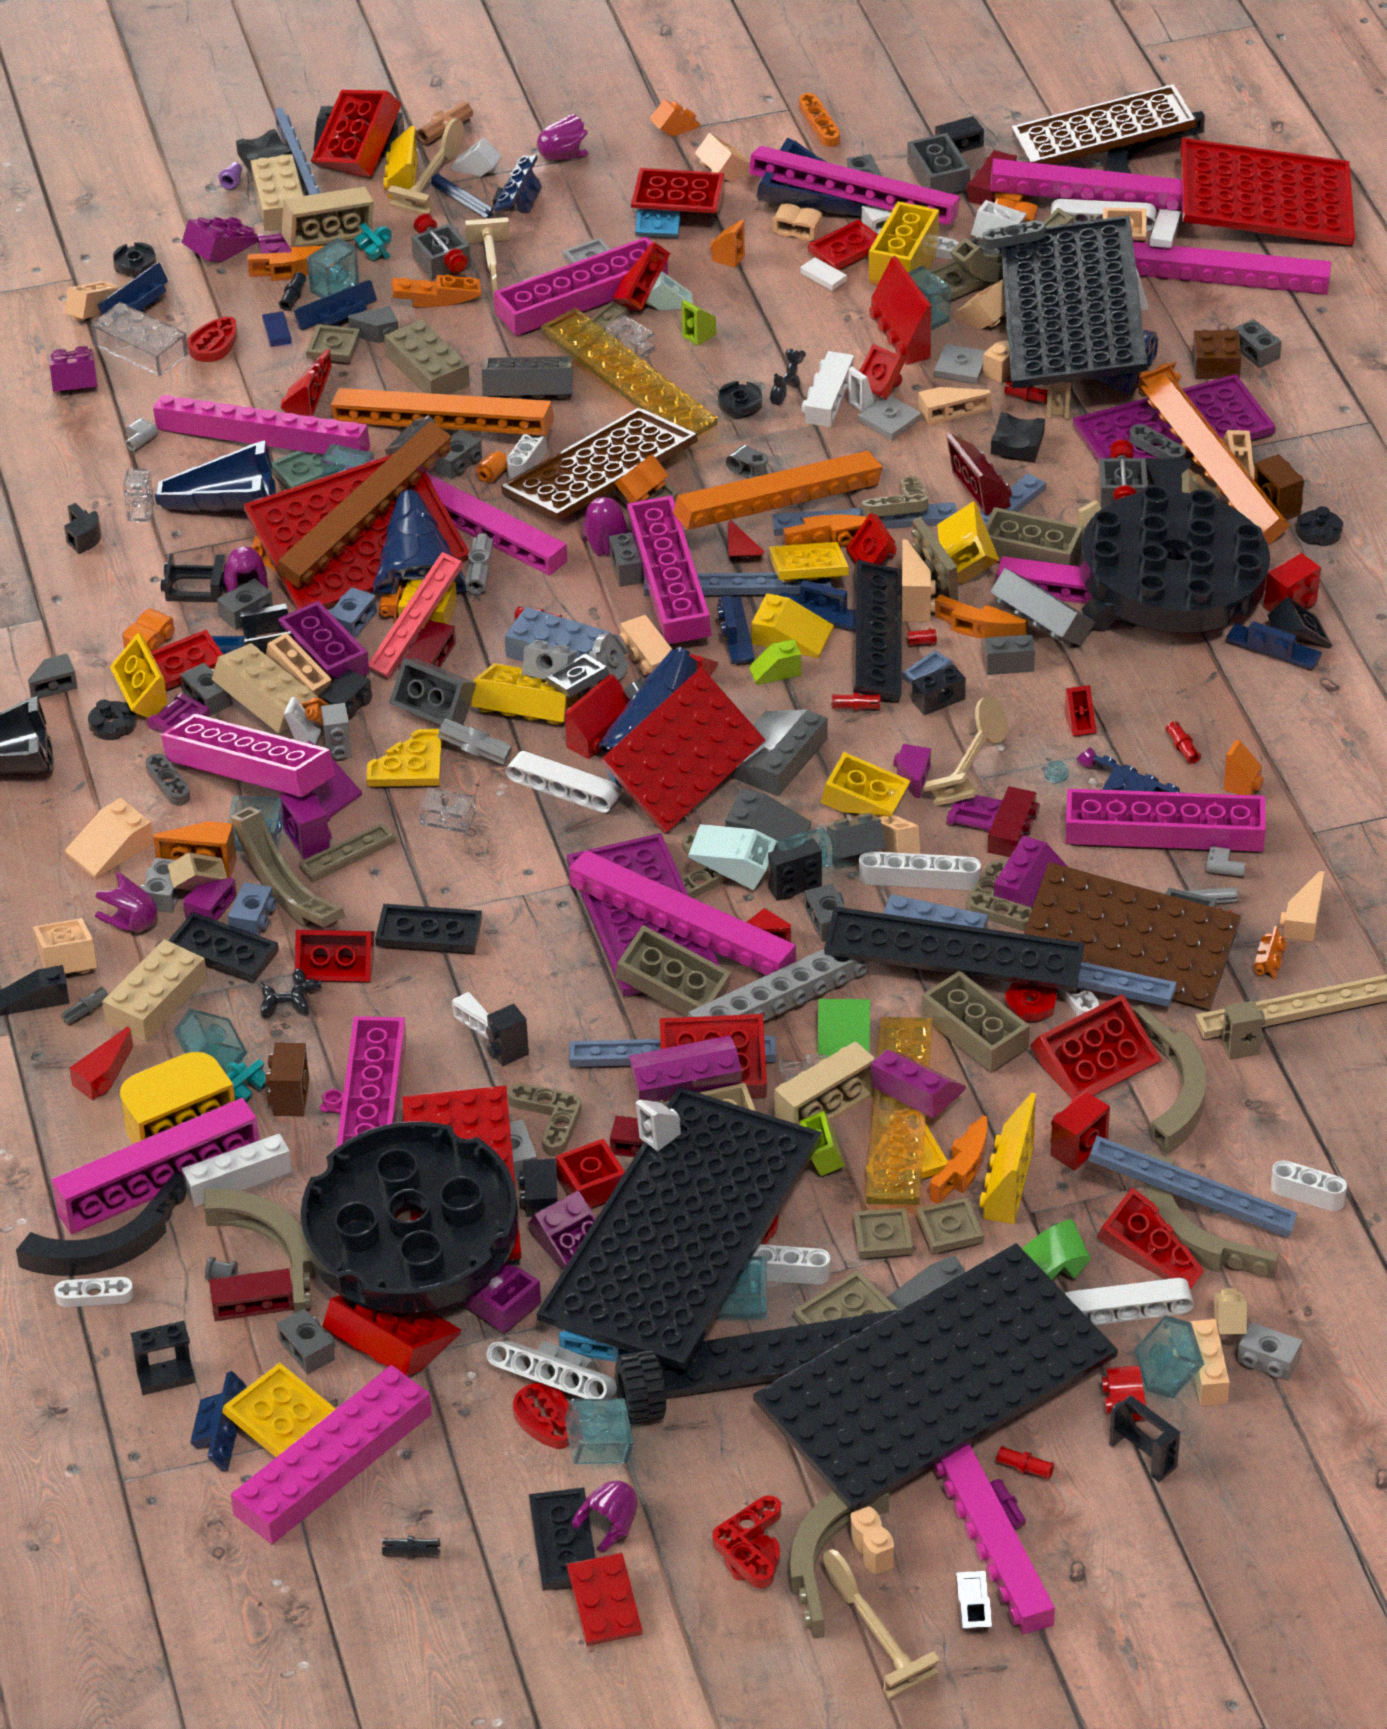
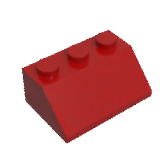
M610 673V675L565 711L566 747L587 759L601 751L599 748L600 741L630 701L615 675Z
M296 930L295 969H302L306 974V980L371 982L375 931Z

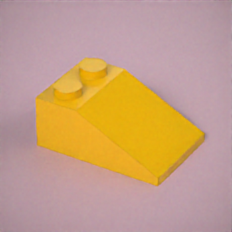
M766 593L751 623L752 644L769 647L774 643L794 639L801 655L819 659L834 629V625L790 598Z
M843 752L825 784L820 803L845 813H872V815L892 816L908 788L910 780Z

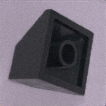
M1286 597L1267 615L1271 622L1270 627L1296 635V641L1329 649L1333 646L1317 615L1289 597Z

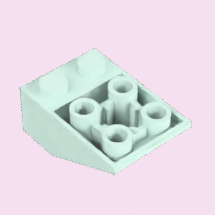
M700 824L687 857L754 890L766 872L769 864L768 853L774 850L776 840L755 829Z

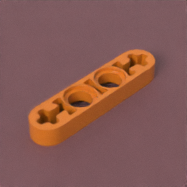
M813 93L800 95L799 109L821 143L827 147L837 146L840 143V131L818 97Z

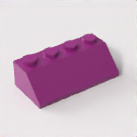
M319 601L278 618L279 624L287 632L291 631L292 637L327 674L338 678L347 669L362 676L369 673L368 652Z
M731 1036L629 1056L638 1100L658 1101L672 1098L678 1087L698 1093L742 1084V1070L736 1046Z

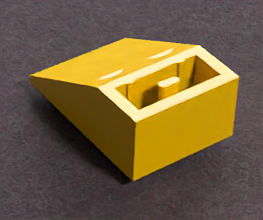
M975 501L937 524L939 543L957 566V579L959 583H966L1000 561Z

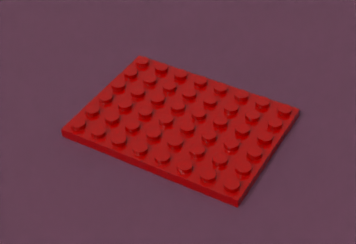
M1182 138L1180 150L1183 222L1210 225L1212 227H1225L1233 230H1246L1255 233H1268L1276 236H1289L1298 239H1311L1319 242H1333L1340 245L1354 244L1355 229L1350 161Z
M393 454L244 504V511L277 573L278 560ZM425 472L421 475L417 484L411 485L406 490H413L420 494L435 518L438 529L447 542L453 557L461 561L468 560L469 550ZM397 499L391 503L390 508L385 513L381 512L376 517V520L370 527H365L355 541H350L340 555H335L325 569H320L316 572L310 583H305L298 589L278 574L297 610L317 601L325 608L335 606L341 596L345 595L351 587L367 593L373 592V582L387 537L386 530Z

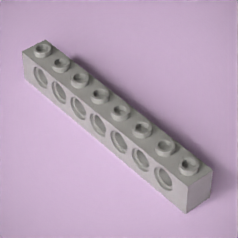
M823 949L689 1011L688 1017L763 1014V1021L807 1000L822 995L837 986H841L858 976L864 975L869 971V961L825 955Z

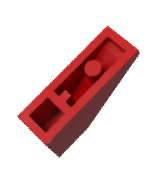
M652 242L622 278L612 299L620 305L629 308V310H642L671 253L656 242Z
M128 1026L69 1067L72 1086L92 1101L113 1086L133 1048L132 1033Z

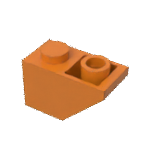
M666 99L661 102L650 117V120L660 130L672 137L699 128L701 125L695 119L697 115L688 108L683 110V106L678 102L673 101L671 103Z

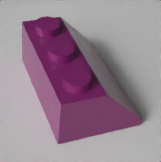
M1023 836L994 882V896L1033 908L1048 862L1068 866L1046 842Z
M886 1050L871 1063L873 1088L932 1118H935L966 1090L965 1085L904 1054L891 1050Z

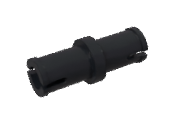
M296 272L291 282L285 286L284 295L279 301L281 309L285 311L291 310L295 300L300 297L301 289L307 280L303 273Z
M408 1536L407 1539L383 1538L382 1545L385 1546L382 1547L383 1556L407 1555L408 1558H415V1556H440L441 1552L438 1547H441L440 1538L415 1539V1536Z

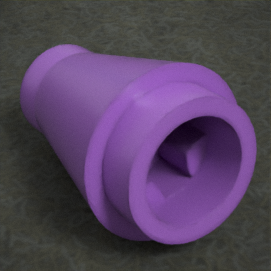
M234 162L221 171L219 174L220 184L226 189L237 187L242 166Z

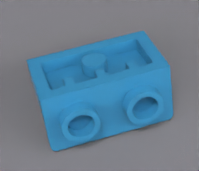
M637 209L636 236L679 238L680 211Z

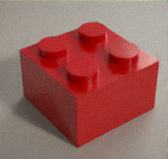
M1301 552L1267 573L1263 607L1271 612L1286 597L1291 598L1304 608L1313 606L1318 599L1321 567Z
M1087 1091L1078 1098L1072 1099L1069 1105L1062 1112L1056 1113L1051 1120L1050 1156L1072 1170H1077L1088 1160L1097 1136L1108 1140L1110 1106Z
M604 1138L556 1156L557 1178L568 1196L579 1191L589 1208L606 1203L625 1173Z

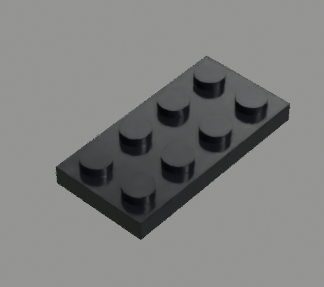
M383 903L375 944L376 946L475 953L483 918L482 910Z
M195 912L190 913L168 940L205 958V965L254 982L279 950L278 942Z
M584 1487L529 1494L542 1590L571 1587L567 1564L596 1558L589 1515L580 1527L574 1528L572 1525L574 1516L586 1501Z

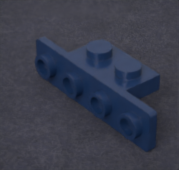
M536 155L523 156L518 159L514 170L511 172L507 183L504 185V189L493 207L495 212L511 208L515 202L522 213L530 211L542 188L540 180L532 171L538 159Z
M155 263L98 303L97 306L105 323L112 322L123 313L139 314L145 310V306L160 300V296L167 291L164 284L168 282L160 263Z
M366 280L295 308L294 314L301 330L319 323L336 326L342 323L341 320L348 318V315L367 310L366 304L376 301L377 297L372 281Z
M803 580L800 585V597L787 593L780 594L782 597L792 599L834 626L854 631V610L847 609V591Z
M721 596V599H718L717 615L718 620H722L720 622L721 635L726 637L731 664L754 662V653L742 598Z
M1252 621L1249 627L1234 624L1226 636V641L1309 669H1314L1322 657L1321 651L1297 644L1296 635Z
M1095 755L1093 759L1098 767L1111 772L1103 790L1180 793V788L1171 783L1166 785L1159 783V779L1147 773L1143 776L1137 773L1138 770L1130 765L1125 764L1122 767L1116 764L1117 761L1109 756L1104 755L1102 758Z
M233 1371L226 1373L222 1393L200 1400L190 1441L196 1449L210 1445L208 1458L222 1472L229 1469L238 1425L222 1413L223 1407L247 1388L244 1381Z

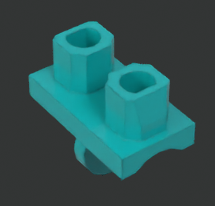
M365 223L360 225L362 233L354 238L357 246L364 250L372 261L381 255L388 259L391 255L384 246L386 243H390L392 231L388 227L382 226L377 227L374 233Z
M260 1059L256 1060L248 1068L244 1062L239 1065L230 1062L226 1065L227 1076L233 1083L235 1101L243 1098L247 1103L252 1098L253 1092L247 1088L250 1084L258 1091L266 1088V1073L262 1070L265 1063Z

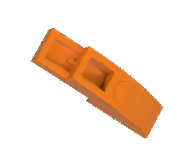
M334 245L291 247V252L248 254L249 277L270 276L271 281L292 279L296 272H301L308 276L336 265Z
M437 275L435 282L407 278H392L391 282L392 298L412 300L413 307L449 306L481 296L480 279L472 277Z
M837 514L803 518L802 525L783 528V546L838 542L839 547L847 546L867 517Z
M939 595L935 599V618L951 623V631L980 639L1027 635L1026 619L989 605H985L980 610L943 595Z
M982 1115L976 1122L971 1123L967 1132L961 1138H957L951 1147L952 1158L947 1162L945 1168L931 1179L929 1184L931 1188L930 1200L934 1203H941L954 1189L964 1193L977 1176L986 1153V1116Z

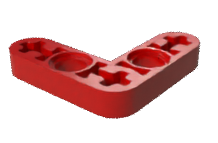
M771 1495L759 1498L718 1525L712 1533L715 1550L751 1585L757 1588H766L774 1581V1566L749 1542L750 1539L781 1518V1502L777 1497ZM744 1520H750L755 1525L750 1528H743L740 1526V1523ZM740 1552H747L751 1557L747 1560H739L736 1558V1555Z

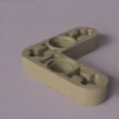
M913 476L902 478L900 480L902 495L864 500L862 502L863 515L868 516L869 513H873L878 516L926 511L929 509L928 495L921 479Z
M696 832L688 833L682 838L683 850L687 855ZM695 860L693 861L700 869L681 878L691 898H695L730 880V878L719 874L703 864L697 863ZM697 880L707 881L705 884L701 885L694 883Z
M1002 860L991 861L968 896L967 910L987 914L989 921L1025 931L1032 908L994 896V889L988 891L982 888L984 886L994 887V882L1006 865V862ZM1005 909L1008 912L1005 914H999L996 912V910Z
M524 1083L512 1085L508 1091L509 1103L512 1107L551 1115L542 1139L544 1152L550 1156L564 1153L581 1114L580 1097L574 1093ZM542 1098H549L552 1100L550 1103L542 1104L538 1102ZM561 1121L568 1123L566 1127H558L555 1124ZM555 1136H557L558 1141L555 1142V1144H553L555 1141Z

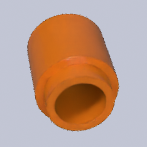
M500 451L490 453L476 467L479 479L487 483L494 482L507 469L506 455Z

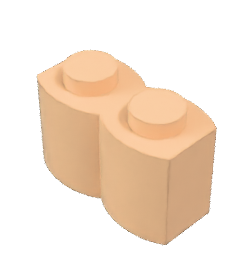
M781 204L773 218V232L781 236H794L800 240L812 241L821 227L822 213L811 208L801 209L792 204Z
M869 1506L852 1512L851 1541L856 1550L863 1554V1561L867 1569L875 1575L893 1569L894 1541L891 1534L882 1527L878 1513Z

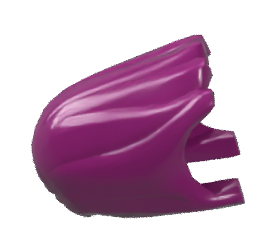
M571 114L544 128L538 135L536 143L540 155L549 161L568 160L588 155L586 149L579 150L581 141L588 134L587 130L584 129V123L581 122V118Z
M601 497L594 499L588 506L582 528L583 540L589 541L597 556H602L603 553L610 556L609 536L629 533L620 505L614 499Z
M246 546L234 549L227 558L223 583L226 586L227 592L229 593L238 588L237 581H250L254 578L268 589L266 567L257 551Z
M120 872L116 874L118 879V887L116 889L98 891L95 897L118 908L113 916L100 911L95 914L97 919L124 930L142 932L151 927L156 921L158 912L153 898Z
M618 1480L602 1484L586 1498V1501L577 1511L573 1519V1527H580L592 1509L605 1515L613 1525L597 1546V1549L600 1552H606L611 1545L629 1533L638 1505L635 1490L626 1482Z

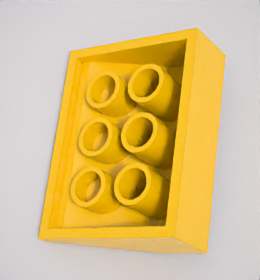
M494 663L474 679L476 687L472 696L471 706L479 708V711L493 712L495 710L501 711V714L505 716H515L518 714L524 715V718L528 720H538L541 718L547 719V722L551 724H561L565 721V711L576 703L578 695L575 694L568 697L550 686L546 679L523 675L521 667Z
M1036 1093L1029 1094L1005 1122L1001 1135H996L994 1150H997L996 1154H991L989 1169H992V1172L986 1174L984 1188L987 1191L981 1193L979 1204L980 1208H984L983 1219L1015 1224L1034 1150Z

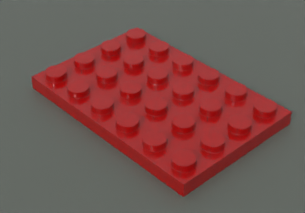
M701 667L601 758L600 761L665 834L766 739Z

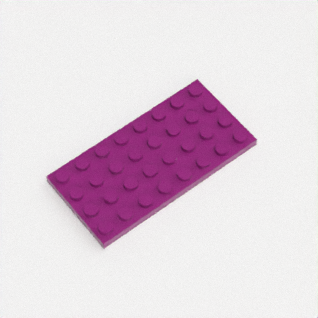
M1236 374L1182 388L1221 439L1227 430L1250 431L1251 440L1275 434L1276 426ZM1150 398L1073 418L1074 428L1098 462L1099 458H1111L1110 446L1113 442L1117 440H1127L1130 442V428L1137 424L1146 425L1182 445L1183 440L1181 438L1178 439L1170 431L1172 426L1170 423L1166 424L1159 417L1161 412L1159 409L1155 410L1148 403ZM1132 444L1133 458H1156ZM1152 444L1153 446H1162V444ZM1185 451V458L1194 456L1193 453Z
M661 833L587 850L689 896ZM585 851L567 854L568 866L570 867ZM579 890L615 978L618 961L642 925L720 966L713 950L702 947L691 940L680 937L669 930L660 928L647 920L641 919L634 914ZM616 978L623 997L641 993L640 990Z

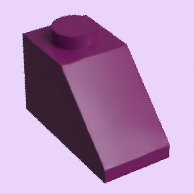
M903 744L900 753L895 754L894 767H897V775L910 780L907 789L915 798L921 797L931 767V748Z
M230 877L197 885L190 894L186 895L183 901L186 918L191 912H195L218 921L237 897L235 879Z

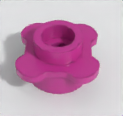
M338 1089L327 1090L322 1095L323 1103L320 1105V1110L322 1112L341 1113L343 1093Z

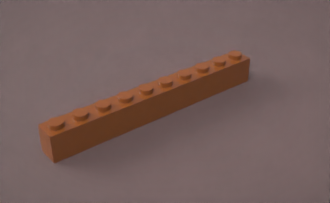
M429 421L278 560V574L298 589L305 583H310L315 573L320 569H325L330 560L335 555H340L350 541H355L365 527H370L381 512L385 513L400 493L411 485L417 484L421 475L426 471H431L441 457L444 458L451 450V436Z

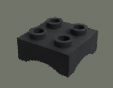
M275 129L269 130L264 135L255 139H240L236 141L237 155L251 173L250 160L292 155L291 149L284 145Z
M1001 412L996 431L991 439V454L1035 461L1045 433V419H1019L1009 413Z
M814 838L806 840L802 845L794 849L775 850L768 853L770 865V881L768 886L776 901L822 886V850Z

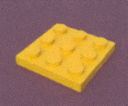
M838 542L769 546V557L779 580L793 582L796 579L802 578L817 580L819 577L839 579L842 576L849 575V567Z
M279 1362L225 1404L222 1413L273 1456L277 1457L336 1408Z

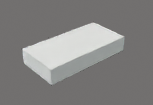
M813 258L800 267L801 274L831 291L847 281L846 274L817 258Z

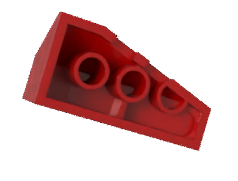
M326 349L290 386L286 397H282L281 410L284 413L314 416L332 369L331 350Z
M1133 1187L1103 1224L1096 1237L1120 1255L1163 1279H1186L1190 1290L1204 1272V1269L1186 1245H1183L1174 1234V1229L1171 1225L1167 1224L1159 1214V1209L1156 1205Z

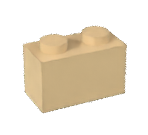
M187 853L168 865L173 887L193 891L197 885L227 878L222 858Z
M1222 1288L1221 1293H1214V1319H1216L1219 1334H1247V1301L1242 1292H1237L1236 1288Z

